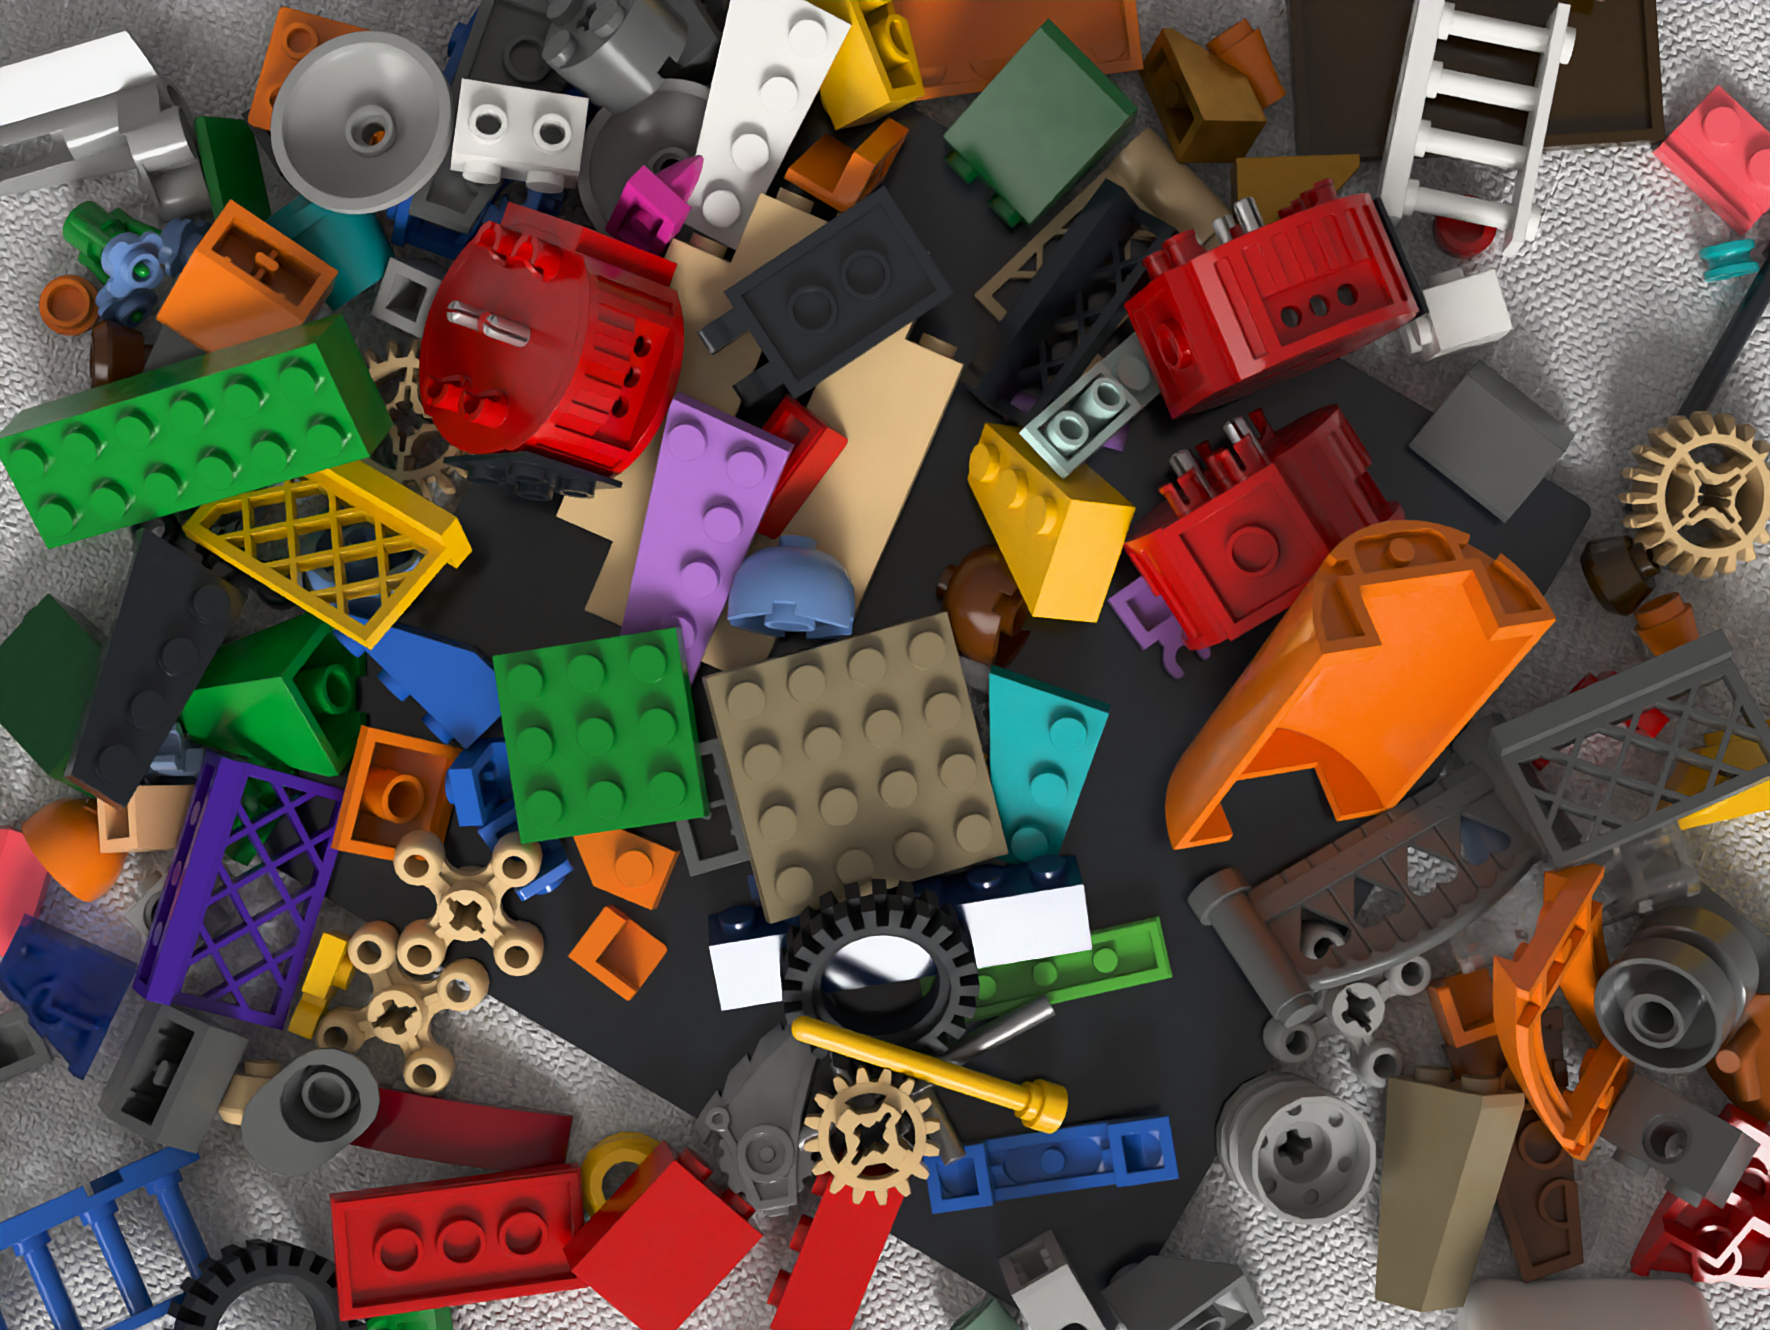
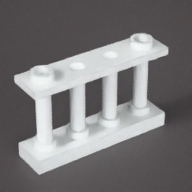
M1414 0L1374 197L1375 199L1381 196L1394 229L1402 215L1412 216L1413 211L1506 229L1501 255L1514 257L1525 240H1534L1540 222L1542 206L1532 203L1559 63L1568 64L1576 37V28L1567 26L1571 5L1558 3L1546 22V28L1454 10L1455 3L1445 2V0ZM1448 35H1454L1540 53L1534 87L1443 69V62L1433 60L1437 38L1447 40ZM1440 93L1529 111L1523 145L1432 128L1431 121L1421 119L1425 98L1435 99L1436 94ZM1425 152L1517 170L1511 205L1420 187L1419 180L1410 178L1414 156L1423 158Z

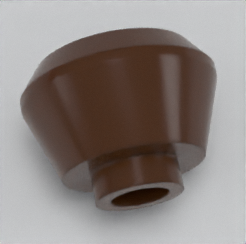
M105 319L92 328L90 340L89 372L91 389L142 374L154 344H144L142 332L110 319Z

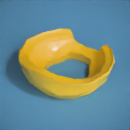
M621 1131L603 1138L589 1150L581 1165L583 1207L590 1217L607 1201L602 1190V1180L607 1170L614 1164L624 1161L641 1165L660 1144V1141L641 1132Z

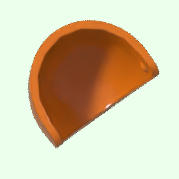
M69 797L53 801L40 808L21 824L22 833L27 844L44 868L67 891L85 902H93L111 889L118 880L126 857L129 855V852L100 853L97 800L91 797Z

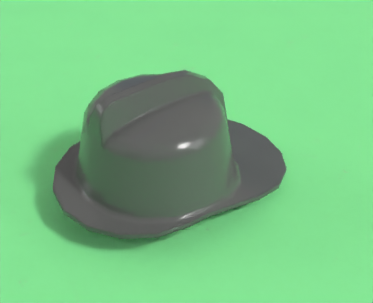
M334 1047L313 1049L297 1057L264 1084L247 1103L241 1121L243 1143L252 1159L270 1172L285 1176L307 1174L327 1163L348 1144L364 1133L374 1121L381 1101L378 1081L369 1066L353 1053Z

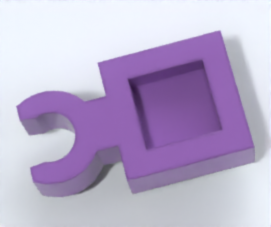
M1140 576L1107 601L1142 650H1145L1156 641L1160 643L1163 648L1162 663L1165 670L1173 678L1179 679L1185 673L1177 664L1175 656L1181 646H1186L1180 637L1183 629L1161 595L1155 597L1142 576ZM1209 647L1195 650L1203 661L1211 656Z

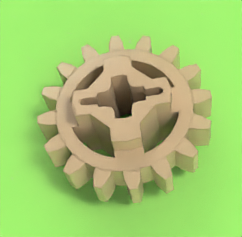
M859 1065L856 1082L850 1084L847 1078L838 1073L833 1078L837 1091L834 1096L821 1090L815 1095V1101L824 1109L823 1114L809 1113L806 1115L804 1124L818 1130V1135L805 1140L803 1144L804 1151H820L822 1157L813 1165L812 1171L814 1175H819L830 1170L834 1177L829 1191L833 1194L840 1191L846 1184L853 1187V1203L860 1204L866 1191H874L879 1205H886L888 1188L895 1186L902 1195L907 1197L911 1194L912 1190L908 1179L911 1174L925 1180L928 1178L930 1169L921 1159L923 1155L929 1157L939 1155L940 1145L926 1138L927 1134L941 1129V1123L939 1118H925L923 1112L932 1104L933 1099L930 1094L916 1099L911 1095L915 1078L909 1076L900 1085L891 1082L892 1070L883 1068L879 1079H870L866 1065ZM867 1093L885 1095L879 1104L859 1107L854 1102L848 1101L855 1096ZM905 1109L909 1113L915 1128V1144L913 1148L899 1134L898 1120ZM889 1112L890 1114L886 1118L883 1138L887 1144L884 1146L875 1141L869 1148L865 1147L859 1156H855L858 1153L862 1131L857 1126L861 1123L870 1128L876 1121L880 1122L883 1116ZM831 1121L836 1124L839 1130L845 1133L847 1149L840 1160L831 1144ZM886 1163L895 1169L887 1174L877 1176L860 1174L865 1166Z

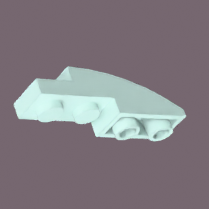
M1136 332L1132 333L1102 361L1096 363L1019 433L1063 480L1096 453L1161 393Z

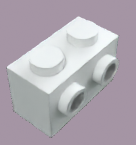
M462 79L450 170L463 172L462 176L465 179L482 184H496L500 182L501 178L526 181L527 188L542 193H561L564 187L575 189L580 172L589 98Z
M1457 268L1426 279L1427 284L1419 288L1429 313L1399 328L1407 353L1409 355L1417 353L1420 366H1425L1491 346L1510 332L1513 326L1495 269L1464 277L1462 268Z

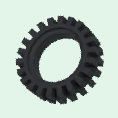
M871 879L872 895L861 896L858 881L844 885L846 901L839 903L832 891H829L819 897L820 914L808 905L799 914L800 928L791 925L786 934L787 948H781L780 978L782 1002H784V1014L788 1025L792 1024L799 1016H809L925 1054L924 1047L928 1045L938 1057L949 1049L947 1033L958 1040L966 1031L964 1017L973 1019L977 1009L975 996H979L980 983L969 930L964 920L958 922L956 909L948 901L939 908L937 894L927 888L924 889L918 899H915L913 883L899 880L896 894L890 895L887 893L886 879ZM886 935L906 939L925 950L937 966L934 983L924 998L910 1009L890 1017L869 1018L856 1016L844 1011L828 998L821 987L823 972L835 954L850 943L867 937ZM810 1044L811 1054L820 1060L830 1051ZM832 1051L833 1066L846 1070L852 1057ZM858 1060V1066L866 1065L869 1074H873V1064Z
M258 1238L246 1240V1247L243 1248L234 1244L220 1249L223 1258L217 1261L207 1257L197 1265L203 1274L197 1280L187 1276L179 1287L187 1293L182 1304L171 1301L167 1315L176 1318L174 1329L163 1328V1330H217L219 1321L228 1306L242 1293L255 1286L272 1282L290 1284L304 1295L312 1308L316 1330H367V1324L357 1319L340 1321L335 1265L332 1261L317 1255L316 1252L286 1241L272 1239L271 1242H266Z

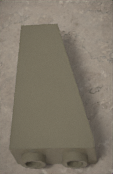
M1415 1065L1414 1075L1388 1077L1375 1300L1418 1312L1464 1307L1524 1108L1525 1093L1499 1088L1500 1078L1490 1075L1463 1074L1461 1075V1080L1453 1079L1452 1068L1437 1065Z

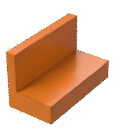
M888 117L856 150L825 133L788 168L784 179L843 213L869 196L884 180L910 129Z

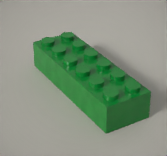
M338 313L24 409L0 432V459L47 548L52 549L370 457L394 423L342 313Z

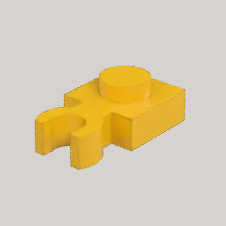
M337 930L323 932L301 990L303 991L302 998L292 1016L288 1028L289 1032L311 1040L315 1036V1030L320 1019L328 1012L333 996H336L338 988L343 990L349 988L357 970L348 955L349 940L352 936Z

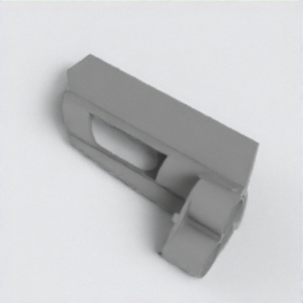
M126 26L0 63V148L49 133L53 141L52 150L44 160L0 172V197L137 168L140 190L142 194L149 193L159 215L160 225L168 223L175 218L181 219L212 210L193 125V116L189 106L171 80L160 74Z

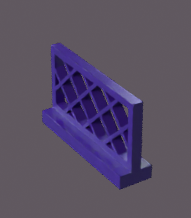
M206 749L132 989L148 1001L168 1006L173 1003L283 1030L339 851L331 848L345 789ZM248 776L268 781L280 804L251 820L240 802ZM283 786L300 790L301 792L288 798ZM316 795L336 800L329 824L308 836L294 808ZM286 813L300 841L269 857L256 829ZM237 815L241 826L231 831ZM247 835L262 863L231 880L221 862L226 846ZM323 841L320 853L318 855L317 851L314 848V845ZM305 851L314 867L311 882L289 895L276 867ZM267 873L281 900L251 917L237 889ZM218 874L223 885L213 890ZM229 895L243 922L212 940L203 923L206 909L209 905ZM305 900L301 914H299L295 905ZM287 910L296 927L292 942L271 954L257 927ZM249 932L263 959L232 977L218 950ZM198 935H200L204 945L194 950ZM210 955L224 982L202 995L181 990L188 967ZM286 959V962H285V965H284V968H283V971H282V974H281L279 968L277 967V964H279L280 962H282V961H284V960ZM267 970L270 971L278 986L270 1012L248 1007L238 988ZM230 992L236 1003L220 1000L219 998Z

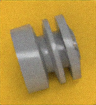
M1288 1071L1264 1073L1242 1084L1225 1103L1216 1126V1152L1226 1175L1276 1216L1299 1225L1326 1224L1348 1213L1367 1192L1376 1169V1143L1366 1119L1349 1103L1335 1094L1329 1093L1311 1079Z

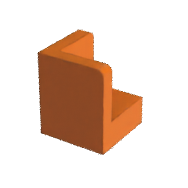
M609 904L604 907L568 957L625 1000L629 1001L635 996L662 960L668 948L666 944L614 905Z
M1480 964L1430 981L1425 989L1445 1043L1459 1048L1497 1035L1493 1017V984L1486 965Z

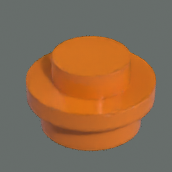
M62 275L53 279L45 286L39 299V311L42 320L51 330L64 336L72 337L87 333L96 325L100 318L98 315L99 308L95 304L98 290L91 282L77 275Z

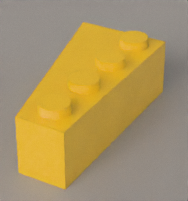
M806 0L852 25L819 89L821 103L830 116L835 130L872 123L925 95L908 21L895 13L892 0Z

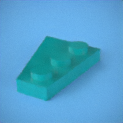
M991 665L989 671L990 782L1008 849V854L995 858L1015 865L1030 862L1041 855H1058L1108 718L1111 704Z

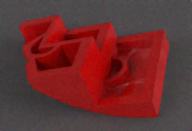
M1728 1102L1717 1117L1748 1134L1760 1143V1146L1723 1209L1705 1198L1702 1199L1700 1205L1696 1208L1666 1191L1630 1261L1631 1272L1649 1277L1650 1270L1689 1274L1691 1280L1695 1282L1717 1283L1720 1281H1730L1738 1286L1770 1288V1125Z

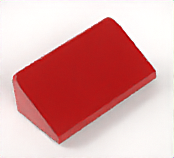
M786 394L762 427V430L794 444L757 531L772 540L777 539L848 443V439L799 401L794 400L789 394Z

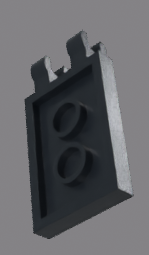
M882 186L725 290L724 293L734 308L699 330L697 334L710 354L714 355L750 331L769 362L732 386L745 407L749 408L783 384L794 400L953 296L954 292L886 187Z

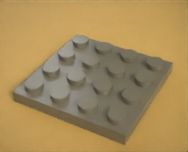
M947 611L934 612L702 677L765 920L770 924L798 916L808 905L814 910H819V897L829 891H832L839 903L846 901L844 885L858 881L861 896L872 894L871 879H886L887 889L897 887L899 880L914 882L1008 854Z

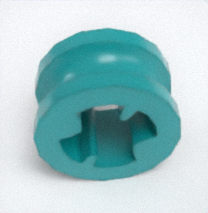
M1754 239L1730 241L1699 250L1700 259L1706 260L1708 263V270L1703 273L1704 282L1727 280L1759 271V263L1753 261L1750 257V251L1755 248Z

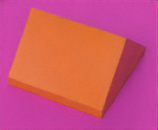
M361 725L331 848L393 861L398 843L403 836L411 831H430L437 835L444 844L454 805L448 801L446 796L445 776L448 768L459 756L463 748L379 727ZM413 855L418 860H426L421 855Z

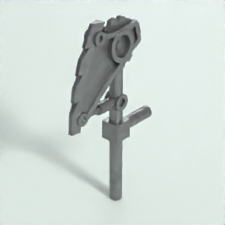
M826 993L828 998L836 1004L831 994ZM1045 993L960 1037L959 1040L957 1039L949 1043V1049L939 1057L935 1052H932L929 1056L961 1066L1056 1014ZM782 1022L760 1039L751 1060L749 1055L746 1054L729 1072L722 1096L719 1090H716L695 1122V1127L703 1144H708L714 1131L721 1134L723 1139L720 1140L719 1147L723 1149L724 1154L721 1158H718L721 1173L726 1172L729 1175L727 1185L736 1194L744 1192L746 1195L745 1200L752 1202L755 1211H766L768 1217L790 1214V1206L800 1205V1193L806 1188L804 1180L807 1176L813 1177L812 1168L816 1163L812 1159L814 1152L804 1151L803 1144L808 1138L818 1135V1130L810 1128L804 1122L820 1059L811 1054L810 1044H801L792 1035V1024L788 1025L787 1023L783 1029ZM829 1051L828 1053L832 1059V1051ZM851 1060L846 1070L834 1067L833 1062L829 1064L834 1075L841 1073L850 1084L857 1081V1070ZM898 1072L892 1073L891 1082L900 1085L909 1076ZM915 1078L911 1095L916 1099L930 1094L933 1099L932 1104L923 1112L925 1118L933 1117L940 1119L941 1129L930 1133L929 1136L932 1141L940 1145L939 1156L944 1165H950L965 1157L967 1153L934 1091L939 1085ZM867 1093L855 1096L848 1101L854 1102L859 1107L879 1104L885 1095ZM832 1121L830 1135L839 1131L836 1124Z

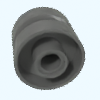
M1686 905L1669 906L1659 909L1643 920L1623 950L1600 978L1594 994V1009L1597 1021L1609 1042L1634 1063L1661 1073L1680 1074L1694 1071L1707 1064L1714 1057L1756 994L1759 983L1758 962L1752 947L1743 934L1721 916L1699 907Z

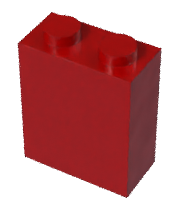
M663 1140L562 1249L571 1272L641 1330H677L758 1243L763 1234L753 1218V1214L756 1212L752 1202L745 1200L746 1195L743 1192L736 1194L730 1187L724 1191L709 1178L714 1172L713 1169L694 1150L686 1146L680 1153L666 1140Z

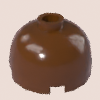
M998 544L981 545L965 555L957 566L949 564L945 568L937 585L936 597L942 600L941 611H947L957 650L981 665H995L1005 669L1016 658L1031 631L1021 630L1030 611Z

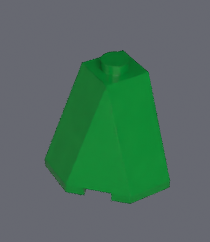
M306 612L219 647L179 715V719L194 743L327 777L339 776L355 753L361 725L366 726V712L356 710V678L366 676V651L357 658L332 633L334 627L310 612Z

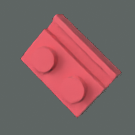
M1717 85L1652 153L1741 236L1770 208V132L1722 87Z

